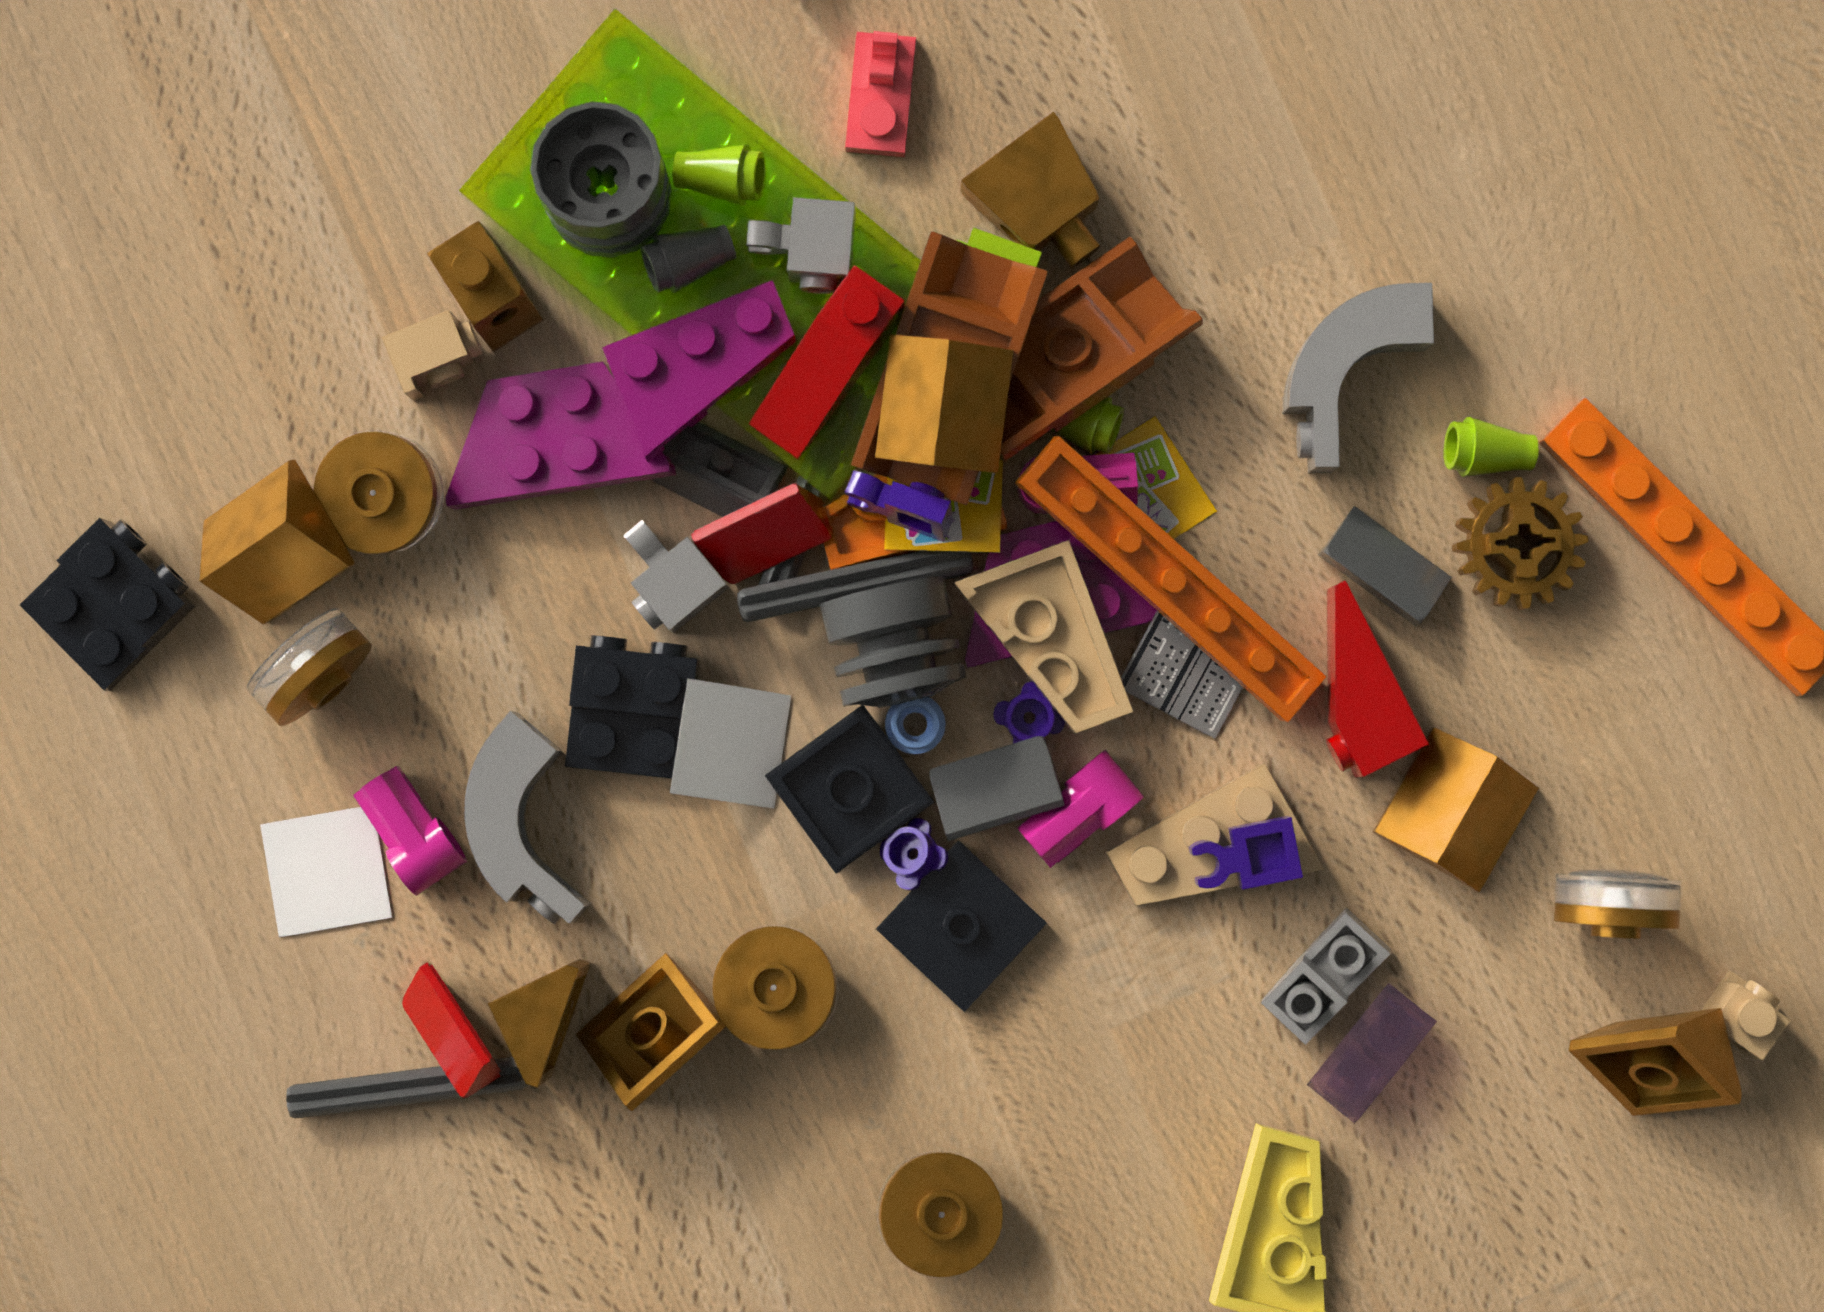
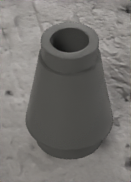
M724 224L714 228L707 227L654 235L652 243L641 246V255L647 275L657 293L670 289L672 293H676L725 265L726 262L736 259L732 238Z

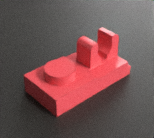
M874 31L873 33L857 32L845 143L846 152L905 158L916 37L899 36L898 33Z

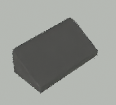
M698 422L691 428L687 426L664 445L665 450L663 452L675 465L676 475L650 480L724 517L776 492L788 466Z
M1355 506L1350 510L1318 554L1414 626L1420 625L1452 578Z
M1036 736L938 766L929 772L948 841L1065 806L1055 765L1046 739L1043 736Z

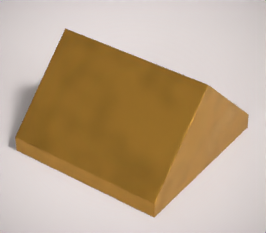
M890 334L875 458L998 473L1014 350L948 339Z
M295 459L287 461L203 521L199 582L262 624L270 623L355 565L354 560Z
M1433 727L1426 738L1429 744L1420 748L1373 832L1480 893L1539 787L1499 757Z
M665 953L576 1033V1036L623 1104L632 1112L723 1030L726 1025L721 1021L716 1007L675 961Z
M578 959L487 1003L526 1084L538 1088L552 1077L591 962Z
M1722 1008L1614 1022L1570 1041L1568 1051L1633 1116L1740 1104L1742 1091Z

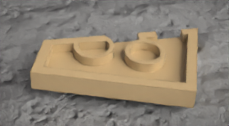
M1069 540L954 583L956 588L1074 734L1133 712Z
M1265 764L1259 765L1105 852L1136 906L1239 886L1237 873L1229 874L1226 881L1218 887L1210 889L1198 887L1195 884V877L1211 874L1216 868V859L1210 853L1193 856L1189 852V846L1201 840L1213 841L1222 847L1231 845L1229 827L1284 816L1292 817L1302 874L1325 870Z

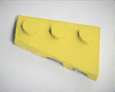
M1255 1124L1209 1298L1213 1305L1238 1312H1327L1325 1311L1323 1279H1327L1326 1258L1322 1254L1320 1217L1323 1215L1319 1141L1311 1137Z

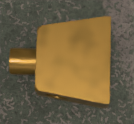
M1054 111L961 180L960 192L1010 241L1037 251L1042 250L1052 242L1071 268L1085 261L1100 248L1099 243L1081 221L1097 208L1099 202L1098 193L1060 119Z
M480 221L473 223L427 253L463 312L493 352L544 320ZM513 308L505 317L492 321L501 312Z

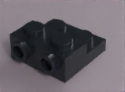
M99 518L56 560L60 565L20 606L104 691H111L195 605L183 594L189 588V585L173 568L165 562L156 567L141 552L147 543L129 524L120 519L114 525L111 521Z
M591 635L590 647L576 645L569 701L571 716L565 767L672 779L687 678L698 680L700 660L686 657L688 647L686 645L651 642L650 653L626 651L627 639Z

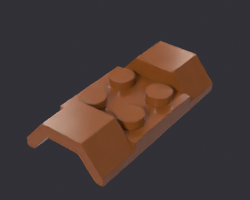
M931 231L895 335L948 339L1014 350L1010 374L1011 382L1048 271L997 256ZM886 361L851 466L908 485L911 482L925 483L940 490L945 498L968 505L979 471L875 458Z
M1131 236L1039 298L1009 385L1000 460H1008L1052 428L1055 432H1058L1153 366L1156 356L1203 325L1202 317L1196 310L1182 308L1156 279L1139 246Z

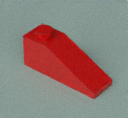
M854 265L811 324L750 420L749 426L799 461L899 324L905 308V300Z
M1346 580L1327 589L1328 725L1334 736L1326 739V742L1336 764L1342 772L1351 769L1355 778L1365 777L1429 743Z

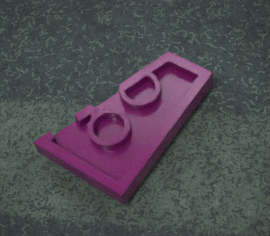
M771 280L606 345L602 349L644 457L649 463L665 450L664 445L687 426L691 428L708 414L707 410L735 387H741L793 345L796 342V338L774 282Z

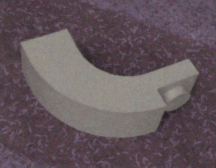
M1432 283L1392 284L1361 293L1333 310L1317 326L1300 348L1286 380L1282 414H1306V422H1298L1296 445L1298 458H1307L1308 473H1332L1340 467L1338 397L1343 379L1351 366L1374 354L1425 352L1434 344Z
M510 711L484 742L470 771L464 802L465 826L469 845L483 876L506 903L514 901L527 887L533 892V895L527 901L536 911L553 924H556L560 918H563L570 924L576 922L591 903L538 857L530 844L525 826L526 805L531 791L563 751L518 712Z

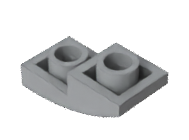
M1346 907L1262 999L1261 1004L1306 1045L1348 1002L1350 994L1391 954V948Z

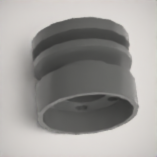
M588 102L567 108L546 124L534 144L530 171L536 193L546 210L551 224L567 244L587 255L614 258L638 251L641 246L650 242L654 235H658L669 216L672 188L656 138L638 115L617 104ZM601 184L608 189L615 185L617 188V192L612 196L604 191L597 195L595 190Z
M943 576L890 584L849 594L820 604L829 644H857L859 656L846 660L834 667L836 676L842 677L864 673L865 684L840 691L843 707L865 705L882 708L934 696L952 683L967 678L963 663L936 667L934 656L960 648L956 638H929L928 627L943 622L952 616Z

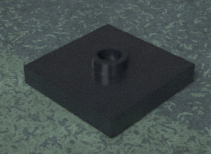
M864 705L859 706L765 775L836 874L934 803Z
M958 840L947 851L948 862L944 869L941 871L933 870L924 876L919 887L911 890L876 927V930L965 1012L1041 931L1047 922Z

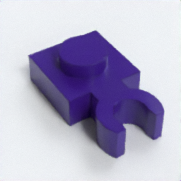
M856 470L853 471L845 490V494L849 496L848 505L865 512L887 516L889 523L945 542L953 522L951 502L944 499V494L940 490L921 482H911L909 487L893 481L892 485H888L869 474Z
M1289 816L1229 827L1231 845L1222 847L1209 840L1197 841L1189 846V852L1193 856L1210 853L1216 859V868L1211 874L1195 877V884L1201 888L1210 889L1218 887L1226 881L1229 874L1237 873L1239 887L1243 890L1303 878L1292 817Z

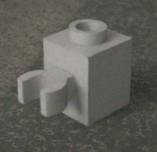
M793 197L791 225L755 220L748 222L747 246H749V253L764 255L788 254L787 273L790 282L800 283V290L807 293L833 294L837 286L841 284L852 269L856 223L855 202Z
M643 520L623 535L649 566L646 571L631 582L632 586L640 594L631 603L654 630L664 623L672 633H675L729 588L688 537L668 552Z

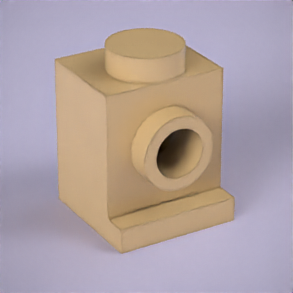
M450 310L381 337L403 392L413 401L425 397L420 385L429 382L431 388H439L463 378L465 376L463 368L476 363L474 358L483 354L470 321L460 324L457 317Z
M1733 971L1727 972L1701 1009L1722 1008L1731 1047L1745 1056L1763 1061L1791 1021L1778 1012L1781 1008L1778 1005L1780 1000L1775 995L1752 980L1746 982Z

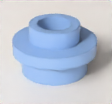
M930 697L892 705L885 718L886 734L890 742L902 752L908 754L926 753L936 747L944 735V713L940 706ZM910 713H920L926 718L927 728L923 734L911 736L904 730L903 722L907 715Z

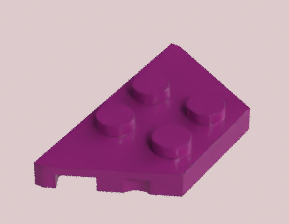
M601 361L487 380L445 500L447 507L458 510L675 476L676 469L671 459L663 451L649 463L647 462L609 365Z
M1058 521L1000 535V553L988 552L984 571L1069 540L1104 634L1150 623L1157 612L1151 604ZM975 611L965 656L966 668L1012 658L1011 654Z

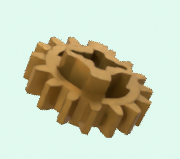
M1515 477L1510 480L1508 493L1506 494L1503 488L1496 482L1486 487L1488 503L1477 497L1468 501L1467 506L1475 515L1473 519L1460 518L1456 521L1455 527L1466 533L1467 537L1466 540L1452 545V552L1467 554L1469 561L1463 564L1457 571L1460 576L1471 573L1476 574L1479 579L1472 590L1475 595H1479L1490 588L1494 590L1493 606L1502 607L1507 603L1510 596H1514L1518 610H1526L1530 608L1532 594H1535L1536 598L1543 605L1553 602L1554 594L1551 586L1554 585L1564 591L1570 589L1574 583L1565 572L1567 569L1578 570L1585 566L1586 561L1573 554L1575 547L1588 543V536L1574 534L1572 526L1578 523L1583 516L1581 512H1573L1568 515L1564 513L1561 508L1568 498L1565 492L1551 499L1545 497L1547 491L1546 481L1540 480L1536 482L1530 489V492L1525 491L1522 477ZM1504 506L1505 512L1502 513L1501 526L1495 532L1482 534L1490 516ZM1534 508L1541 511L1551 521L1555 529H1548L1535 518ZM1518 531L1522 539H1531V542L1544 543L1522 553L1521 557L1519 549L1509 548L1508 545H1496L1517 535ZM1557 554L1555 563L1550 571L1540 580L1536 581L1535 576H1538V564L1546 555ZM1485 558H1492L1505 570L1506 580L1491 570Z

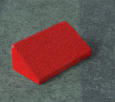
M793 483L695 530L691 536L694 544L720 576L729 584H737L830 540L833 532L822 499Z
M428 963L420 966L403 997V1008L459 1096L463 1099L468 1098L499 1078L501 1070L434 966Z

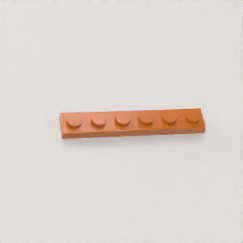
M1588 399L1580 400L1539 442L1796 696H1803L1824 675V631Z
M1054 436L1015 481L1019 488L1279 720L1288 723L1327 677L1060 436Z

